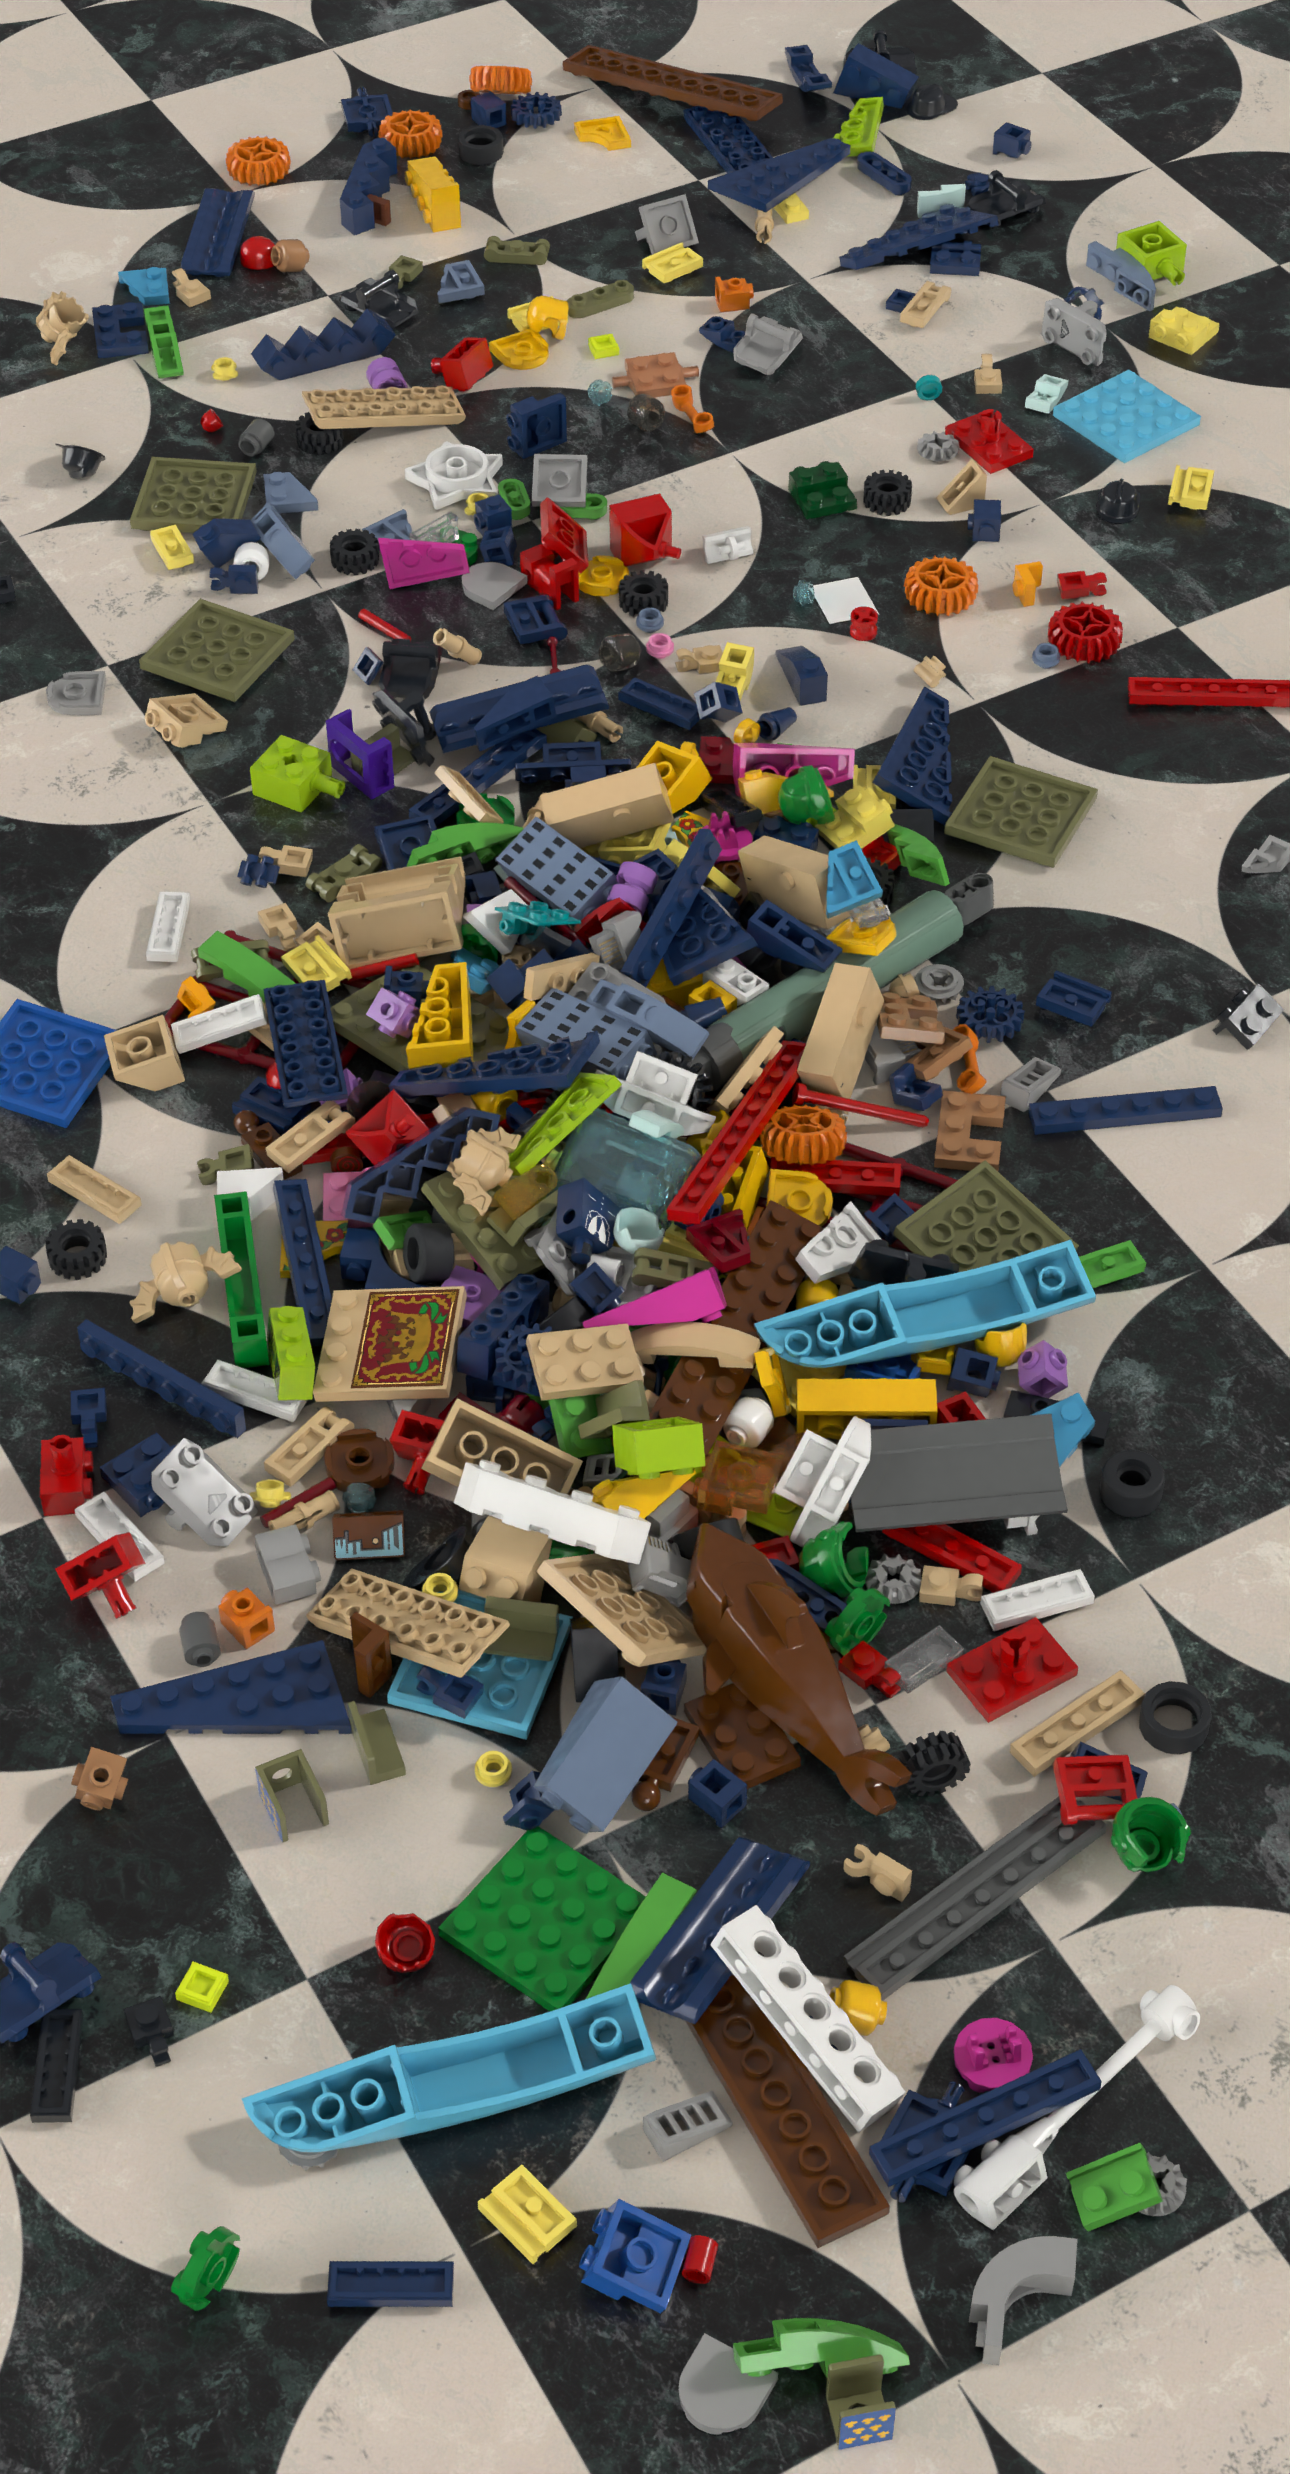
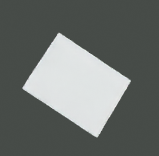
M858 577L809 586L829 624L850 620L852 610L857 607L867 606L876 610Z

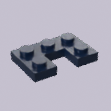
M128 302L122 305L92 307L98 358L149 353L146 331L132 330L120 333L121 327L145 325L142 303Z

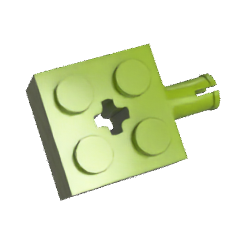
M1156 221L1118 233L1116 249L1121 248L1138 260L1146 268L1153 280L1165 277L1174 286L1180 285L1185 278L1183 271L1187 244L1163 223Z
M280 735L250 767L253 795L301 813L320 792L340 798V795L342 796L345 791V781L332 777L330 752L284 735Z
M678 1416L612 1424L615 1467L626 1470L628 1475H639V1479H654L660 1477L661 1471H672L673 1475H686L694 1473V1467L705 1466L702 1423Z

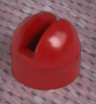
M212 409L205 412L201 417V425L207 432H215L223 427L220 418Z

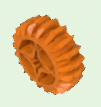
M475 66L471 68L469 82L470 89L474 92L486 93L491 91L494 94L515 95L531 92L532 77L531 71L526 68Z
M411 109L409 111L401 110L400 113L393 112L392 116H386L381 121L378 131L379 138L384 137L396 147V156H400L401 159L404 157H409L410 159L412 157L420 158L422 155L429 156V153H434L436 149L440 148L443 137L440 121L436 119L435 115H429V112L422 113L420 110L412 111Z
M257 136L256 138L248 137L246 140L240 139L239 143H233L228 148V153H226V166L229 176H232L233 180L239 181L240 184L248 183L249 186L252 184L259 186L260 184L268 185L270 182L277 183V179H284V175H287L290 169L291 160L288 148L282 141H277L276 138L269 139L268 136L259 138Z
M935 555L933 559L923 558L922 562L916 561L914 566L909 567L904 580L906 599L910 601V605L916 606L917 611L925 610L926 614L936 613L937 616L939 614L949 616L952 612L959 614L960 610H968L969 605L974 604L979 586L977 573L973 572L972 566H966L965 561L958 562L956 557L948 559L946 556L937 558Z
M795 1104L792 1107L782 1106L780 1110L777 1109L759 1135L762 1150L767 1152L768 1156L775 1157L777 1161H787V1164L798 1163L800 1166L802 1164L813 1166L814 1163L824 1164L826 1160H835L836 1156L842 1155L845 1143L847 1142L846 1126L844 1125V1119L840 1118L839 1114L831 1113L829 1109H819V1106L809 1107L806 1104L804 1106H797Z

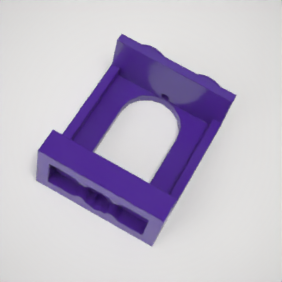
M350 709L326 720L331 767L371 800L393 789L395 786L391 742L383 737L370 745L353 732L352 711ZM350 751L362 760L363 777L344 763L345 760L351 758Z

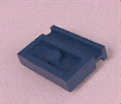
M1055 971L1054 977L1049 979L1037 995L1036 1006L1092 1027L1104 1011L1105 1005L1111 1001L1112 992Z
M259 1076L240 1095V1100L232 1103L234 1114L237 1115L242 1110H251L258 1116L260 1126L269 1122L276 1132L281 1135L300 1121V1115H305L311 1109V1103L284 1109L281 1089L268 1086L266 1079Z

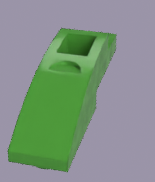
M477 822L458 824L434 830L427 845L412 850L407 867L460 856L463 857L473 852H476L481 864H485L494 857L499 856L520 834L523 827L501 823Z
M819 2318L773 2320L774 2337L733 2343L734 2360L741 2374L747 2373V2375L753 2377L765 2376L772 2373V2369L789 2367L792 2370H805L813 2367L815 2362L819 2363L827 2377L829 2364L879 2354L883 2356L884 2360L883 2374L897 2371L898 2366L910 2365L909 2356L899 2342L871 2329L836 2320Z

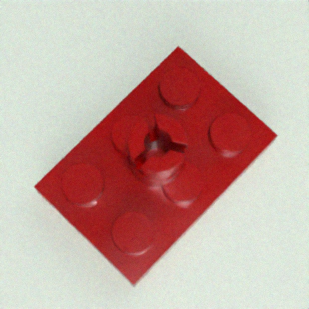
M994 409L984 410L945 426V435H954V439L959 441V448L990 474L1033 458L1034 449L1001 421L1002 414L999 411H996L994 414Z
M546 497L540 503L541 541L549 551L554 553V559L560 555L562 561L570 558L577 561L579 572L582 573L589 567L587 532L550 498Z
M1034 1617L947 1663L946 1672L989 1723L1077 1676L1078 1666L1042 1623Z

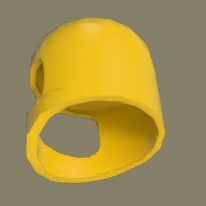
M548 296L534 298L527 310L526 318L529 328L537 333L541 331L542 327L549 328L552 331L553 338L563 340L566 333L568 302Z

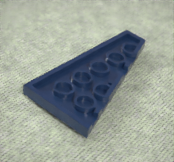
M829 138L708 180V190L763 212H768L850 155L851 145L843 143L836 138Z
M946 204L934 213L923 214L922 218L917 221L904 223V227L898 230L887 231L885 236L868 240L864 246L849 249L847 254L839 257L841 267L854 270L883 262L885 260L884 256L908 254L907 249L918 246V249L921 250L956 238V233L972 234L978 232V226L984 224L989 225V227L999 225L997 215L970 210L969 207L958 208L954 207L953 204Z
M924 686L872 783L879 786L883 791L901 799L910 807L932 809L933 819L945 826L953 813L950 812L952 794H949V785L952 782L951 752H948L950 735L947 734V726L950 723L949 701Z
M659 848L633 861L649 867L658 875V881L653 893L647 894L649 898L647 906L649 917H651L678 869L676 864ZM700 889L680 928L668 946L663 960L669 979L675 987L758 944L748 932L746 933L734 919H731L725 913L723 908Z
M598 1031L586 1033V1039L570 1042L569 1036L558 1038L557 1042L544 1048L534 1043L487 1053L488 1059L475 1062L471 1061V1057L458 1059L457 1063L446 1068H442L441 1064L436 1063L402 1070L390 1083L389 1089L390 1092L395 1089L401 1097L406 1099H414L421 1095L444 1097L455 1093H463V1095L470 1096L479 1092L492 1091L494 1094L505 1093L509 1090L532 1092L541 1088L563 1090L570 1087L600 1043Z
M323 1640L110 1696L119 1733L164 1734L168 1729H188L189 1734H203V1730H222L223 1734H280L283 1730H304L305 1734H319V1730H338L339 1734H352L351 1724Z

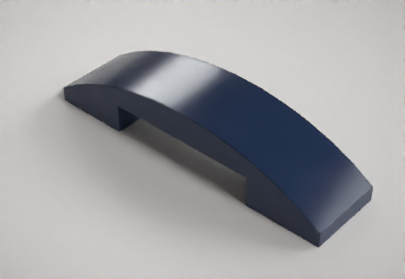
M808 45L785 47L790 71L801 90L809 92L832 88V82L827 74H820L815 67L813 53Z

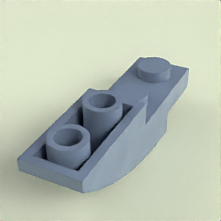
M1097 241L1088 244L1086 266L1114 282V291L1148 311L1154 310L1156 287L1146 268L1121 248L1112 251Z
M267 502L251 521L260 535L261 541L292 577L297 579L301 574L309 570L315 559L300 538L291 531L276 508Z
M600 979L586 1000V1003L647 1030L653 1043L674 1052H681L683 1056L690 1055L693 1059L710 1035L706 1029L680 1012L624 983L617 986Z

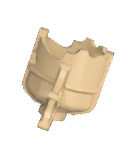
M63 291L59 294L52 292L51 297L43 301L44 307L36 317V325L41 331V337L48 343L56 342L50 352L51 363L56 366L60 357L66 354V343L73 337H76L77 332L89 319V315L84 313L82 305L77 304L74 297H66L67 294Z
M502 1127L493 1132H487L482 1128L478 1132L472 1129L469 1130L465 1140L467 1146H463L460 1151L461 1157L455 1158L446 1169L456 1178L453 1185L458 1186L462 1190L464 1204H470L475 1207L481 1216H484L492 1201V1197L487 1191L495 1188L497 1185L504 1188L513 1173V1170L508 1168L510 1165L508 1153L514 1152L521 1139V1135L509 1134Z
M166 1242L160 1245L159 1252L152 1256L150 1267L154 1279L148 1282L140 1281V1292L134 1300L130 1301V1305L133 1307L131 1319L134 1323H139L154 1315L155 1303L159 1295L172 1306H194L200 1303L199 1300L204 1297L209 1287L207 1271H213L221 1279H226L240 1272L242 1268L234 1261V1255L231 1251L218 1253L213 1246H210L206 1253L200 1255L192 1243L177 1242L174 1245H170Z

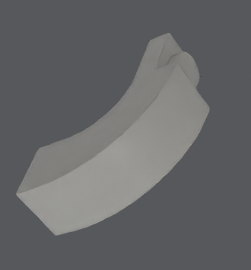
M1057 2236L1028 2238L1000 2251L985 2266L973 2291L969 2322L977 2323L975 2346L983 2347V2364L999 2366L1004 2316L1016 2300L1033 2293L1072 2296L1078 2239Z

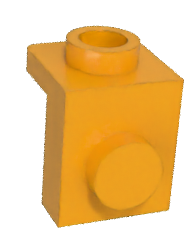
M1040 561L1015 565L1013 592L1016 597H1019L1024 607L1034 605L1036 587L1041 586L1043 565Z
M192 976L181 983L177 998L191 1012L188 1018L213 1010L216 1002L211 998L204 985L197 983Z

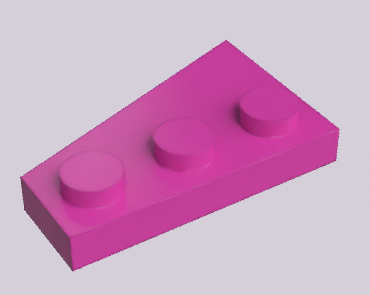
M378 538L390 589L470 573L464 544Z

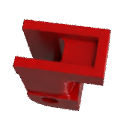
M543 543L520 552L521 573L527 575V584L540 595H549L554 604L553 608L556 611L561 609V591L574 603L579 601V569L577 561L570 558L555 564L554 553L549 551Z

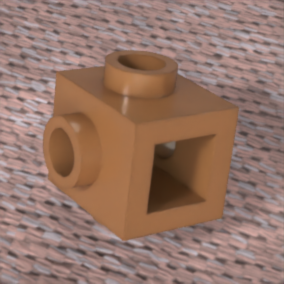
M91 1747L85 1765L77 1764L71 1785L77 1786L75 1798L80 1799V1803L83 1806L93 1810H102L103 1807L111 1809L114 1798L122 1800L128 1778L122 1777L127 1758Z

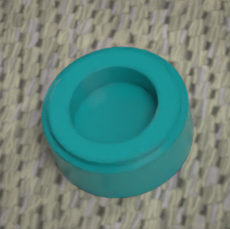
M935 375L921 377L915 386L917 395L922 400H934L942 393L941 381Z

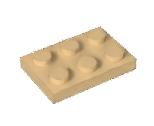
M773 1026L762 1036L714 1098L713 1104L707 1107L709 1112L712 1110L719 1112L722 1109L729 1113L737 1106L744 1096L740 1092L741 1089H747L758 1079L763 1072V1069L759 1067L761 1063L766 1065L783 1046L778 1042L784 1035L782 1031Z
M628 1323L528 1334L526 1345L541 1401L608 1393L635 1380H642L644 1383Z

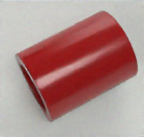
M692 2236L682 2276L694 2283H708L711 2278L718 2243L706 2236Z

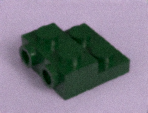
M823 461L815 467L805 468L799 466L789 472L788 490L807 520L857 509V499L848 487V476L839 462Z

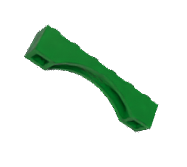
M247 1191L214 1195L221 1253L231 1251L234 1255V1261L242 1268L240 1272L225 1279L235 1366L249 1368L269 1365Z

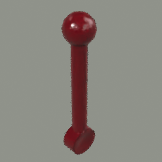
M552 636L547 640L551 650L552 669L550 674L561 671L557 667L556 646L558 640Z

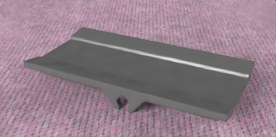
M1052 1414L871 1430L870 1462L850 1497L855 1531L863 1532L1067 1513L1068 1509L1054 1439Z

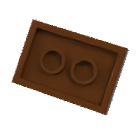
M734 1683L720 1688L714 1695L705 1694L684 1703V1713L691 1724L700 1727L699 1737L711 1757L745 1782L747 1789L801 1766V1757L783 1729L760 1711Z

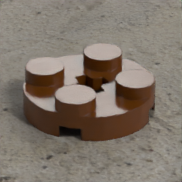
M370 1429L345 1431L337 1436L338 1441L333 1443L331 1447L329 1444L326 1448L324 1455L326 1472L328 1477H331L335 1482L337 1490L341 1492L367 1491L374 1488H382L389 1483V1476L393 1472L395 1465L394 1450L390 1441L386 1438L384 1441L382 1438L377 1437L375 1431ZM358 1456H363V1460H366V1462L360 1464L353 1463Z

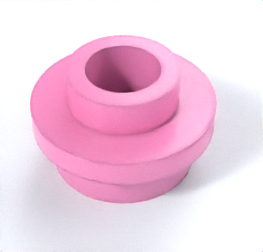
M656 633L649 638L646 644V651L649 655L662 659L673 653L674 643L667 634Z

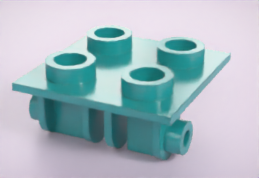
M531 901L530 905L509 902L508 906L495 907L496 911L503 913L502 920L499 922V929L506 935L535 933L538 926H545L550 929L551 925L581 924V920L569 916L570 912L562 909L551 910L548 908L547 903L540 901Z

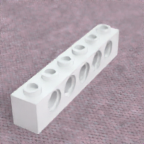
M755 1905L723 1925L710 1944L856 2131L860 2133L890 2112L906 2093L901 2087L897 2076L885 2067L875 2054L872 2045L863 2039L850 2023L845 2011L838 2008L826 1993L821 1981L810 1973L800 1960L797 1951L789 1946L778 1933L773 1921ZM831 2044L836 2046L838 2050L834 2049ZM856 2076H859L864 2082H861Z

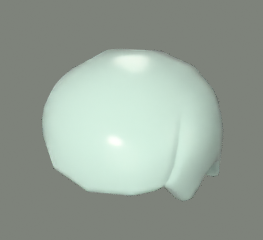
M629 1207L621 1209L617 1214L613 1235L621 1248L634 1254L638 1248L643 1247L658 1250L663 1241L665 1229H659V1218L656 1214L645 1209Z

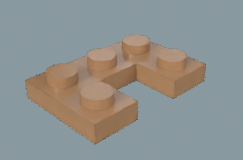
M892 992L882 993L884 1003L877 1020L879 1034L882 1039L943 1044L945 1031L942 1022L937 1020L938 1009L935 1000H931V998L923 995L904 998Z
M943 1090L934 1167L971 1171L986 1160L998 1171L1001 1142L969 1138L971 1125L1003 1128L1006 1096Z

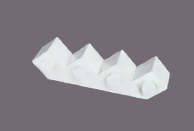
M481 1459L479 1465L465 1463L454 1501L460 1507L481 1516L484 1514L501 1519L502 1523L526 1531L532 1530L546 1534L550 1539L574 1547H586L594 1550L595 1554L634 1564L640 1563L651 1523L639 1517V1510L624 1505H619L618 1511L604 1508L593 1502V1495L578 1490H573L571 1495L559 1493L547 1487V1480L533 1475H526L525 1480L514 1478L501 1472L500 1464Z

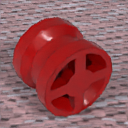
M867 606L853 609L850 615L852 622L850 626L851 637L859 641L874 639L877 635V611Z

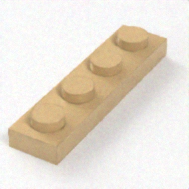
M1120 1670L1011 1743L1010 1753L1035 1777L1053 1765L1056 1757L1066 1756L1076 1748L1080 1741L1085 1743L1141 1705L1145 1693Z

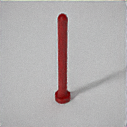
M796 1083L792 1093V1104L802 1106L806 1102L922 1128L928 1126L929 1118L922 1114L807 1090L806 1084Z

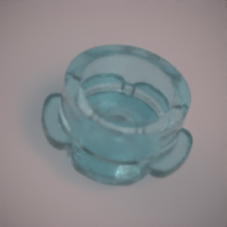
M599 379L590 384L588 397L592 400L593 404L600 406L610 401L612 397L610 383Z
M799 580L798 585H795L793 588L795 602H800L801 607H804L805 604H813L814 586L811 581Z
M364 1483L350 1484L347 1487V1492L342 1495V1501L346 1502L345 1504L348 1509L354 1513L367 1512L368 1509L374 1508L377 1500L374 1496L375 1490L373 1487Z

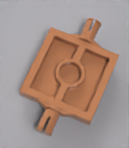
M675 352L625 359L627 376L612 377L613 388L628 386L634 392L636 400L671 395V390L675 386L687 385L684 378L699 377V369L697 365L683 368L678 363Z

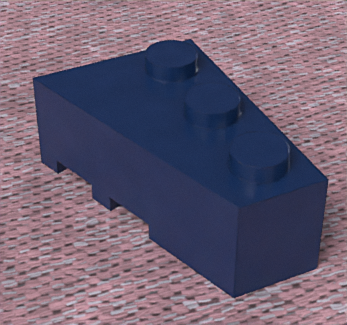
M858 43L845 62L833 94L855 99L883 97L884 105L901 109L911 96L919 76Z

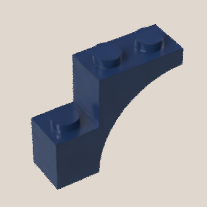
M347 1228L340 1253L342 1279L366 1281L364 1289L428 1287L402 1278L387 1265L382 1257L381 1238L375 1230Z

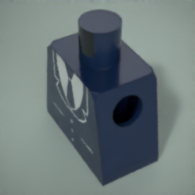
M585 1178L558 1187L556 1233L559 1238L572 1247L571 1260L577 1264H588L591 1261L592 1254H601L612 1248L615 1240L613 1235L616 1216L621 1210L620 1207Z

